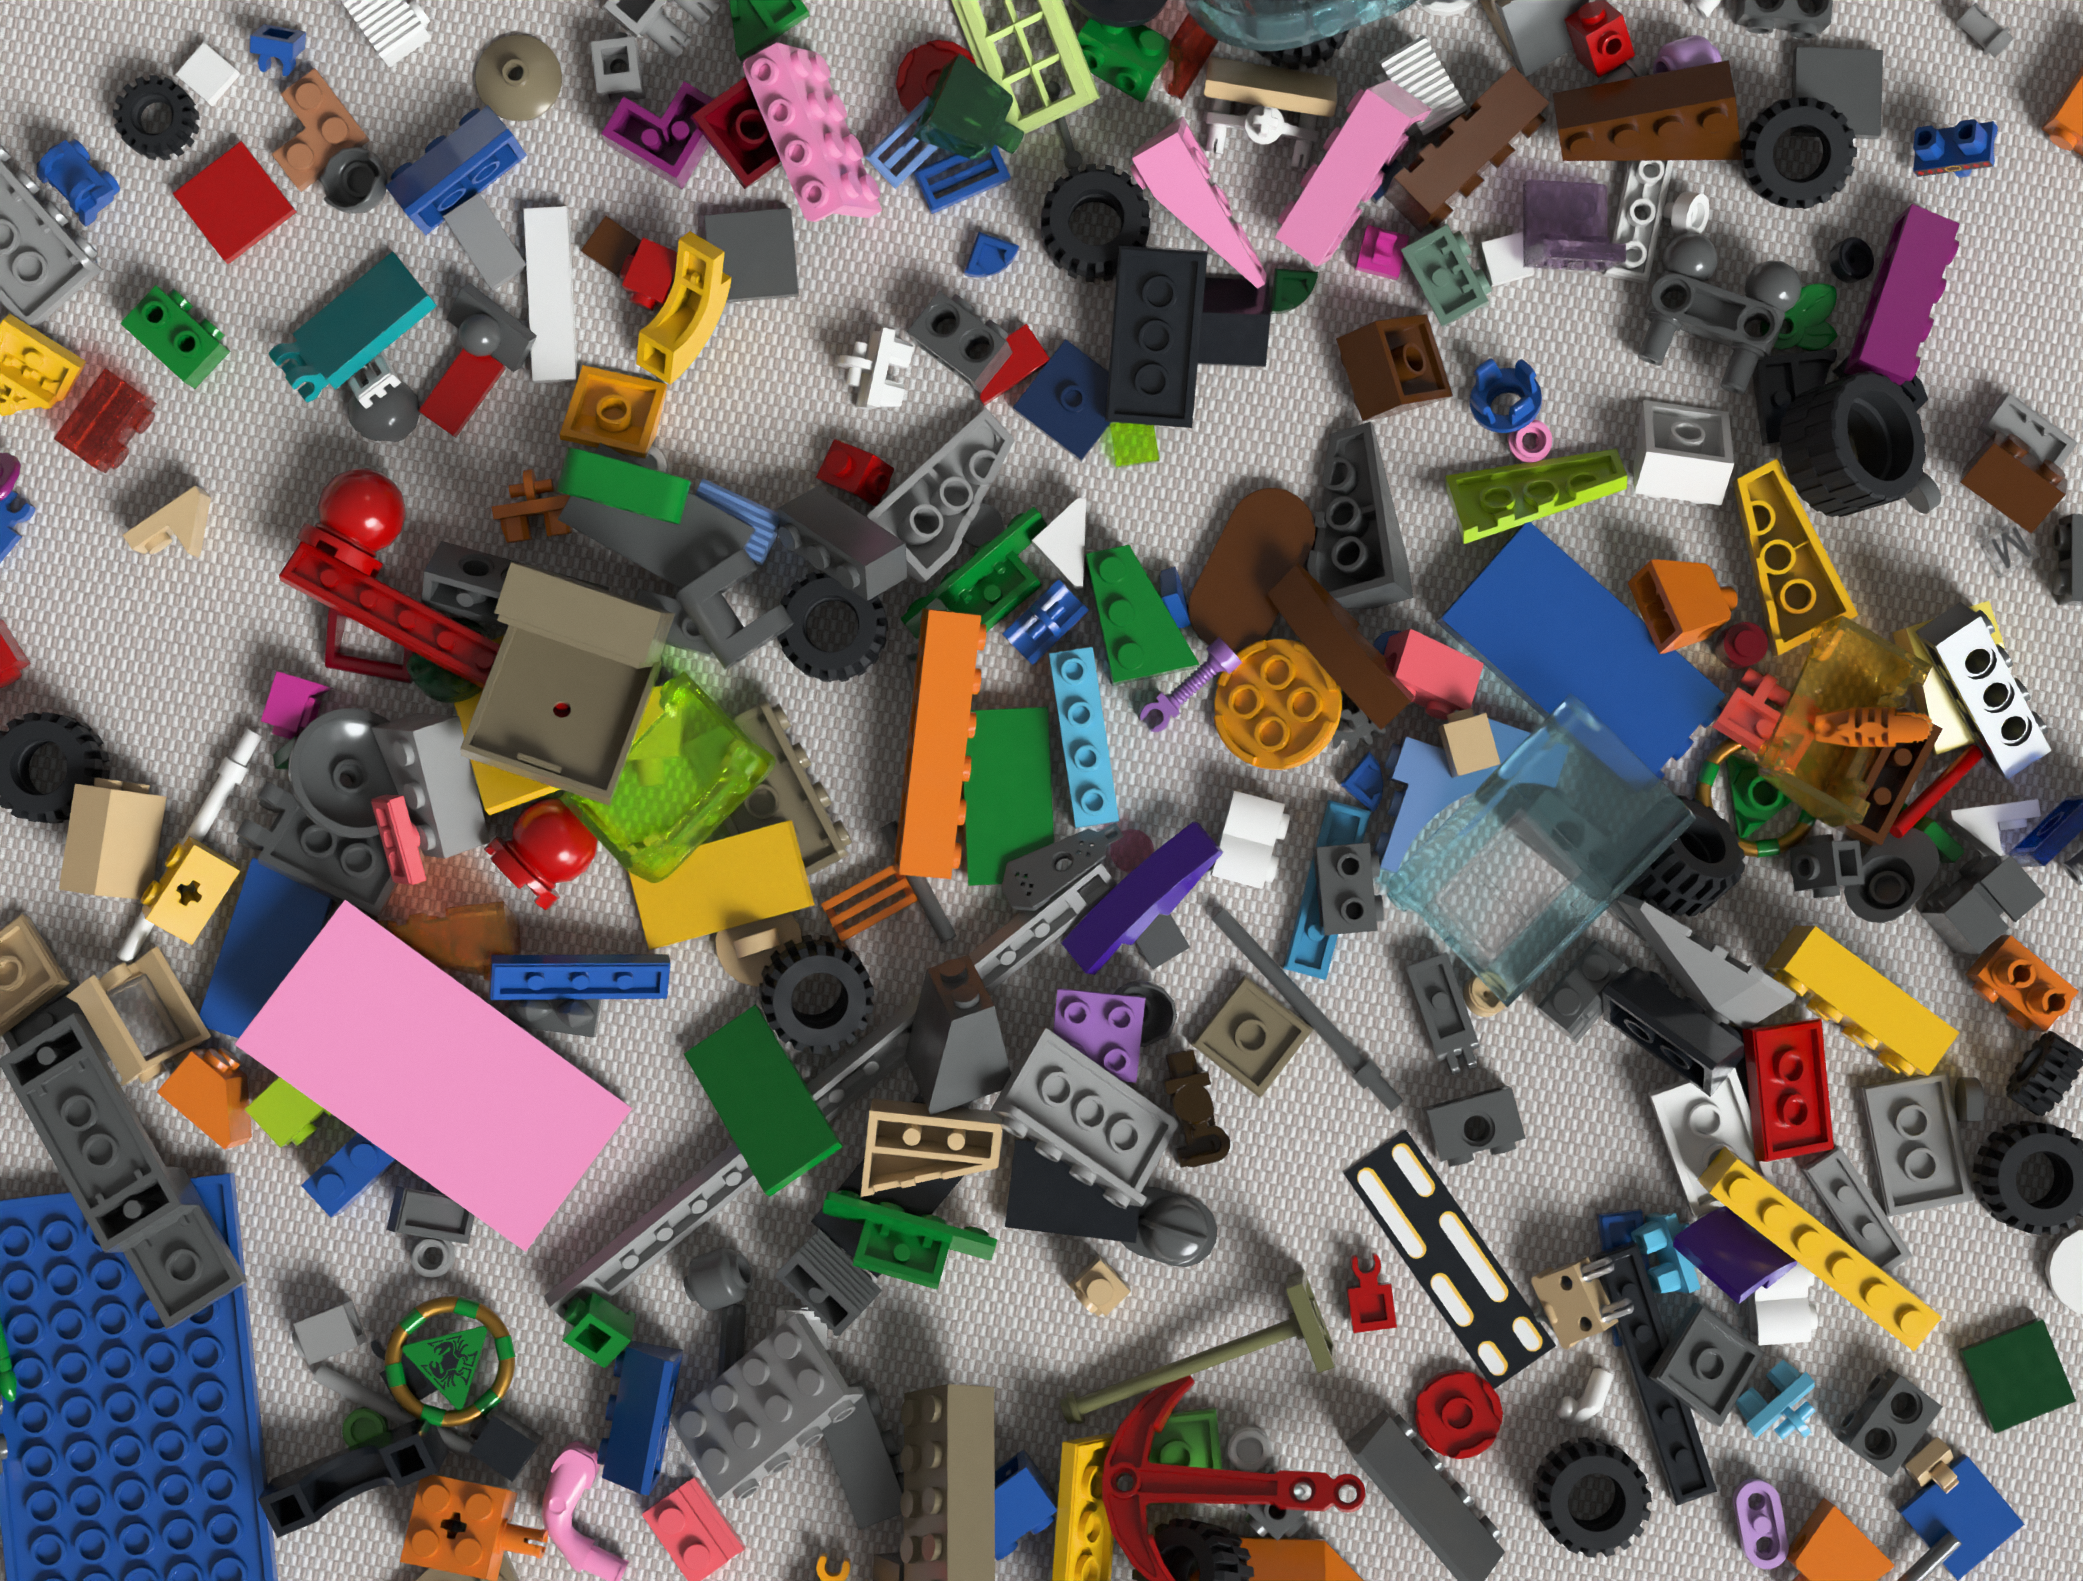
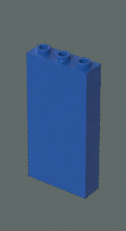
M1531 522L1523 524L1436 621L1437 624L1480 662L1484 663L1489 670L1631 795L1639 794L1642 790L1646 793L1652 791L1665 776V773L1660 769L1671 757L1676 761L1680 759L1694 743L1690 735L1699 725H1702L1704 728L1708 727L1723 710L1718 704L1726 694L1676 650L1659 654L1646 624Z

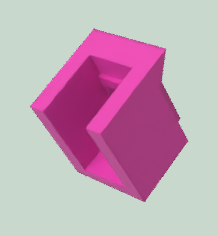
M276 671L261 722L274 725L271 734L287 739L299 736V733L317 718L322 703L321 700H318V697L333 688Z

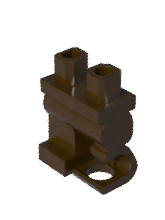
M1193 1049L1166 1054L1170 1078L1162 1080L1164 1092L1167 1095L1171 1094L1170 1106L1173 1112L1180 1117L1186 1141L1185 1147L1175 1149L1179 1167H1197L1224 1159L1230 1149V1139L1222 1128L1216 1126L1212 1098L1203 1087L1211 1085L1208 1071H1198Z

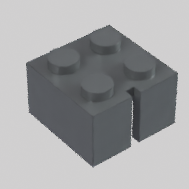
M1978 855L1959 870L1962 877L1949 887L1947 884H1944L1927 897L1926 902L1929 906L1920 914L1954 953L1980 954L2009 929L2008 925L2000 917L2003 912L2013 922H2017L2046 895L2011 855H1989L1983 859Z

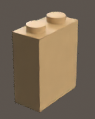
M95 778L94 786L75 784L59 890L141 900L145 890L154 880L167 797L149 794L150 785L123 782L122 785V781Z

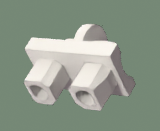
M883 327L881 331H871L868 344L856 341L852 356H839L837 365L849 370L846 384L859 387L855 408L871 410L879 407L896 408L901 406L905 390L904 384L885 380L888 365L902 369L908 368L914 347L912 344L896 338V330Z

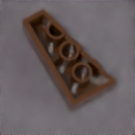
M1729 60L1553 93L1563 161L1742 160L1736 96Z
M1512 66L1469 108L1471 111L1467 115L1463 113L1447 127L1438 138L1440 141L1435 146L1429 143L1407 169L1404 167L1393 177L1384 197L1420 233L1429 224L1436 229L1452 214L1454 210L1449 205L1460 194L1465 199L1471 196L1485 181L1480 175L1491 164L1498 169L1516 151L1511 146L1513 142L1522 134L1529 139L1546 122L1542 114L1550 102Z

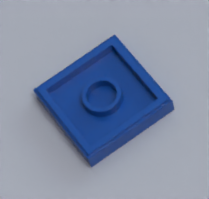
M1962 1454L1948 1466L1957 1475V1479L1960 1482L1946 1494L1932 1480L1897 1510L1929 1549L1948 1531L1952 1532L1960 1540L1962 1545L1942 1563L1957 1581L2025 1525L1965 1454Z

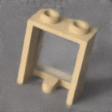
M158 946L148 951L138 961L129 966L124 962L112 968L100 979H97L96 975L87 978L66 996L80 1006L123 1080L120 1082L122 1086L138 1078L142 1084L148 1083L165 1073L166 1069L164 1066L171 1062H174L176 1067H178L191 1051L198 1050L200 1045L211 1038L210 1033Z

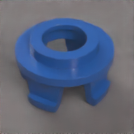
M1490 358L1474 370L1476 384L1471 391L1469 402L1471 413L1479 425L1493 432L1509 433L1526 427L1536 418L1542 406V393L1535 379L1536 373L1526 361L1520 359L1516 362L1515 368L1499 369L1495 361ZM1503 393H1513L1521 398L1510 407L1509 415L1495 414L1491 410L1493 400Z

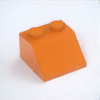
M215 1047L191 1051L157 1091L160 1096L224 1150L246 1144L252 1137L251 1117L245 1111V1108L249 1105L247 1075L238 1068L241 1061L223 1047H220L218 1050Z

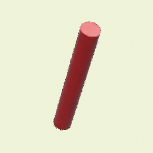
M1970 745L1895 819L1889 831L1891 835L1898 839L1902 838L1983 758L1981 749L1976 745Z

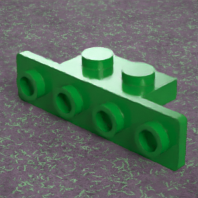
M1032 507L1026 513H1020L1009 522L1007 529L994 540L987 541L979 546L969 561L959 569H954L947 573L941 580L940 585L926 597L915 600L907 609V613L901 617V621L916 639L919 638L922 608L981 615L980 624L986 625L987 633L1037 591L1042 584L1018 555L1031 545L1032 540L1048 526L1040 512L1035 507Z
M839 1190L837 1193L827 1191L822 1211L824 1214L864 1225L852 1266L936 1290L939 1286L949 1249L990 1261L998 1241L995 1238L989 1237V1233L983 1229L971 1226L961 1229L947 1225L943 1218L935 1215L925 1214L919 1217L905 1213L902 1207L893 1203L882 1202L877 1205L862 1200L861 1196L851 1191Z

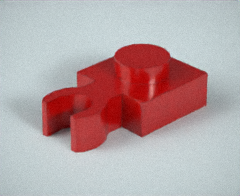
M1372 1253L1373 1266L1369 1271L1359 1270L1357 1256L1352 1255L1351 1268L1358 1277L1359 1286L1346 1287L1353 1333L1397 1328L1392 1285L1390 1282L1378 1283L1377 1277L1381 1270V1261L1376 1253Z

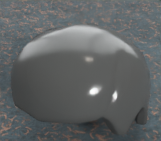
M362 147L341 149L329 158L324 173L320 176V181L326 194L324 201L344 213H367L378 206L386 195L387 188L385 186L388 183L385 167L378 155Z
M365 379L361 383L363 384V386H365L369 383L368 379ZM401 381L395 388L389 383L384 387L387 394L382 398L374 394L370 397L373 404L367 409L357 400L352 392L347 406L349 421L355 431L360 432L361 436L374 441L399 442L404 440L416 428L420 416L418 396L406 383Z
M1137 980L1119 987L1113 993L1146 997L1140 1047H1147L1169 1037L1175 1025L1177 1013L1174 1000L1163 987L1151 981Z

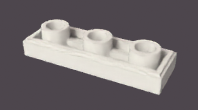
M1674 160L1627 161L1604 276L1642 284L1649 282ZM1634 209H1642L1646 213V220L1636 218Z

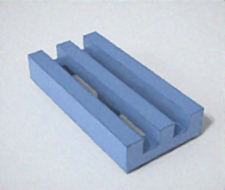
M927 96L865 158L896 189L958 127ZM928 109L933 115L882 163L878 157ZM940 122L945 128L895 176L890 169Z

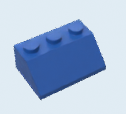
M488 105L482 110L476 108L468 112L460 120V127L448 137L442 135L430 142L425 148L426 154L413 164L407 162L397 168L390 177L392 181L385 186L403 211L425 236L445 221L444 215L476 194L481 193L527 156L511 131Z
M631 1341L626 1346V1351H621L617 1355L613 1376L620 1378L618 1394H610L605 1420L612 1421L610 1437L602 1438L597 1458V1464L604 1465L603 1479L648 1496L658 1483L683 1350Z

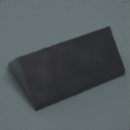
M1205 277L1198 365L1266 367L1271 317L1269 280H1266L1265 285L1257 289L1247 279Z

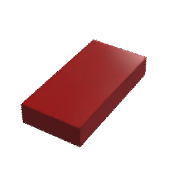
M463 348L418 411L457 438L506 370V367L490 355L476 357L466 352Z

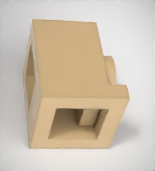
M1100 1254L1068 1284L1075 1292L1076 1298L1092 1314L1095 1313L1098 1317L1102 1313L1107 1316L1131 1292L1130 1285Z

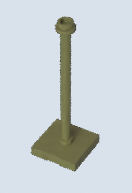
M1305 1270L1288 1275L1286 1292L1294 1310V1313L1289 1314V1320L1081 1397H1077L1074 1391L1069 1392L1067 1397L1060 1399V1406L1068 1424L1075 1422L1078 1425L1085 1422L1084 1414L1294 1336L1298 1340L1305 1339L1318 1373L1334 1368L1336 1350Z

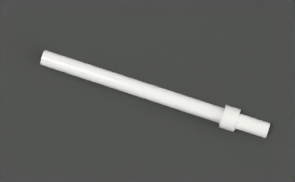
M246 728L230 757L225 756L217 772L220 775L180 844L184 845L189 836L202 843L235 783L241 784L249 770L246 764L260 742L262 735ZM142 911L116 955L121 960L130 964L133 963L154 926L153 923L145 919Z

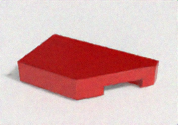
M1027 324L1007 337L1006 341L1013 353L981 392L980 401L983 406L1042 369L1050 360Z

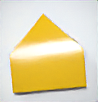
M12 314L7 315L0 324V415H13L20 410L39 407L50 409L57 402L63 401L68 397L87 361Z

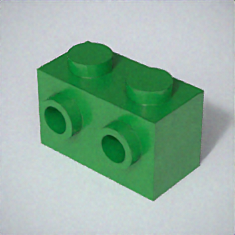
M155 285L120 324L184 383L196 389L230 353V350L220 342L225 335L207 318H204L199 323L188 313L193 308V305L174 288L167 293Z

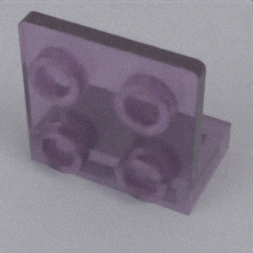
M1533 179L1523 183V267L1605 272L1626 262V244L1610 243V238L1607 237V186L1605 184Z

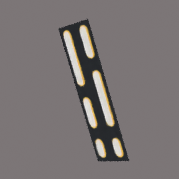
M1407 1130L1344 1173L1493 1389H1496L1556 1347V1344L1542 1324L1537 1322L1533 1311Z

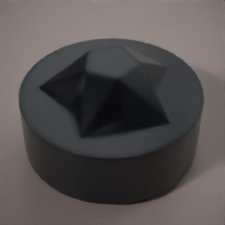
M1849 237L1832 247L1829 263L1832 272L1839 280L1845 283H1855L1871 274L1874 267V256L1871 248L1865 241L1857 237Z

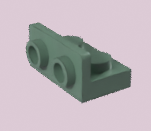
M1448 224L1401 249L1405 260L1442 328L1478 308L1482 309L1489 305L1486 294L1492 292L1491 286L1481 268L1474 272L1471 269L1466 256L1472 252L1460 230L1452 233Z

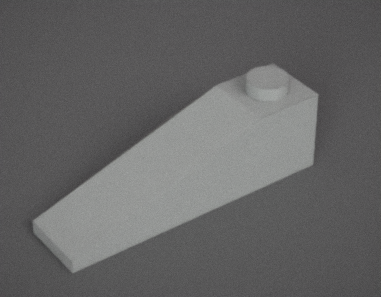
M1623 893L1619 897L1618 902L1689 998L1705 1008L1704 1015L1717 1025L1720 1022H1724L1726 1024H1734L1743 1029L1750 1028L1791 1003L1795 998V992L1752 965L1747 966L1728 956L1729 952L1717 944H1713L1695 934L1691 937L1690 935L1693 931L1648 903Z

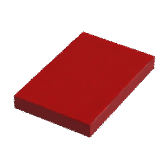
M1808 1018L1743 1029L1755 1161L1768 1162L1834 1149L1822 1019Z

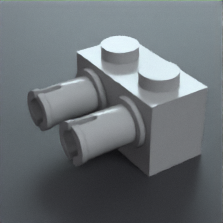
M608 0L602 7L604 12L636 38L639 34L641 36L647 34L669 53L674 60L683 50L671 41L670 37L683 48L693 39L662 14L664 11L662 5L666 1L670 3L672 0ZM674 0L696 19L702 27L709 20L710 16L697 3L711 15L720 6L719 3L713 0Z

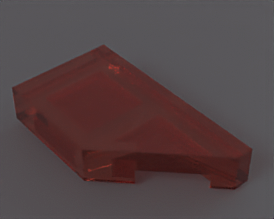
M1193 6L1170 41L1169 60L1173 61L1174 65L1173 80L1168 84V94L1179 100L1183 99L1224 34L1204 10Z

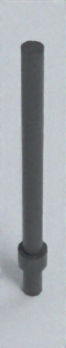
M1225 908L1219 911L1212 918V921L1354 1072L1352 1074L1354 1080L1363 1089L1368 1087L1390 1112L1397 1108L1403 1102V1099L1382 1078L1380 1074L1383 1071L1371 1058L1366 1060Z

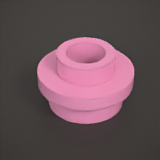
M1534 419L1526 427L1509 433L1508 446L1516 459L1525 463L1537 462L1549 453L1552 446V435L1543 422ZM1526 433L1532 434L1536 439L1533 449L1525 448L1522 443V438Z

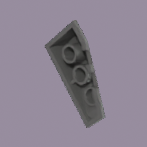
M1368 422L1331 433L1322 484L1325 488L1321 511L1316 512L1314 525L1317 527L1314 551L1310 550L1308 573L1343 608L1375 609L1413 598L1407 554L1374 425Z

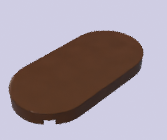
M1279 488L1260 489L1244 497L1232 512L1191 592L1188 602L1191 625L1197 637L1205 645L1209 646L1220 637L1233 652H1239L1248 645L1263 640L1270 631L1279 610L1267 593L1297 563L1303 567L1315 539L1313 516L1307 505L1295 494Z

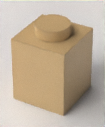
M1473 708L1447 715L1449 723L1438 727L1452 778L1501 764L1486 713L1475 716Z

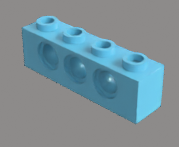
M1093 647L1049 653L1075 829L1118 823L1119 816Z

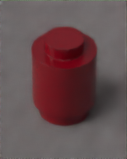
M1741 622L1724 629L1717 637L1715 643L1718 659L1725 666L1733 669H1741L1758 663L1765 656L1768 648L1765 632L1758 625L1751 622Z

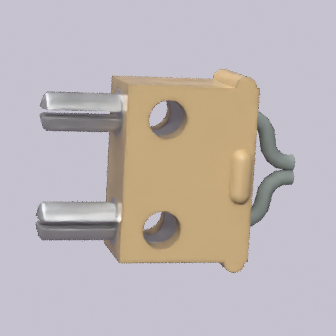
M1585 1257L1557 1269L1548 1267L1531 1279L1538 1308L1533 1311V1314L1536 1316L1537 1322L1543 1321L1547 1323L1549 1328L1555 1332L1561 1347L1566 1350L1587 1337L1604 1332L1618 1322L1617 1318L1630 1314L1634 1310V1305L1622 1308L1632 1302L1629 1298L1610 1304L1598 1277L1614 1271V1264L1596 1271L1594 1270L1612 1262V1259L1609 1257L1592 1263L1589 1257Z

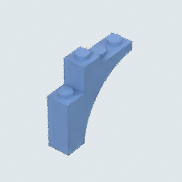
M1488 718L1501 764L1452 778L1444 749L1407 736L1401 739L1399 745L1392 743L1384 768L1390 769L1387 780L1404 786L1402 792L1395 790L1391 797L1387 815L1393 818L1388 833L1380 832L1373 850L1378 852L1380 869L1390 873H1397L1405 853L1422 828L1448 805L1468 794L1484 788L1501 785H1530L1549 790L1556 788L1570 746Z

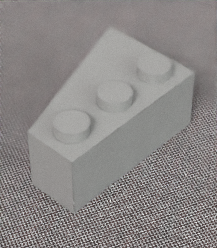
M415 713L371 727L399 795L404 796L410 821L419 832V848L424 856L445 859L490 843L469 758L461 756L460 752L464 734L459 716Z

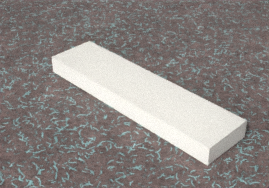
M567 206L525 208L524 229L530 330L537 335L531 348L532 381L534 383L577 381L569 209Z

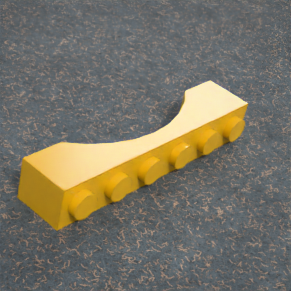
M1724 1146L1697 1181L1713 1197L1912 1351L1918 1348L1942 1319L1927 1302L1844 1241L1726 1146Z

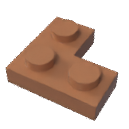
M315 68L280 93L306 128L273 152L272 156L300 192L320 178L324 173L329 158L341 149L362 147L370 141Z

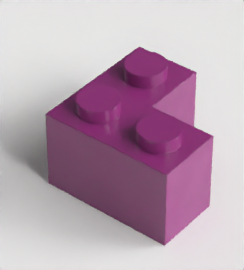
M684 81L666 112L660 118L623 96L601 135L608 147L682 190L710 145L690 117L714 100V98Z

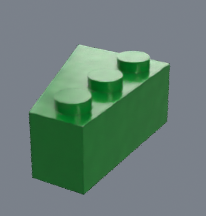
M1130 545L1087 553L1085 560L1112 686L1198 668L1200 665Z

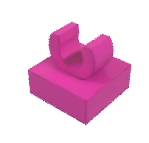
M1367 225L1355 270L1397 281L1404 258L1401 249L1407 246L1409 235Z

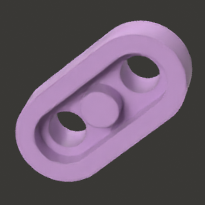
M1759 1478L1744 1480L1736 1487L1733 1494V1507L1742 1552L1756 1567L1773 1569L1784 1562L1789 1551L1780 1497L1776 1489L1765 1480ZM1753 1493H1760V1504L1756 1507H1749V1496ZM1764 1536L1768 1537L1770 1541L1768 1548L1763 1551L1757 1550V1540Z

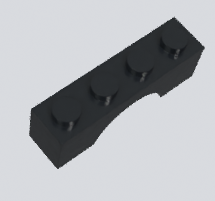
M416 1419L271 1479L258 1500L276 1537L279 1538L319 1521L338 1505L363 1492L385 1485H394L398 1489L437 1473L449 1452L436 1425L430 1424L427 1420L420 1421Z

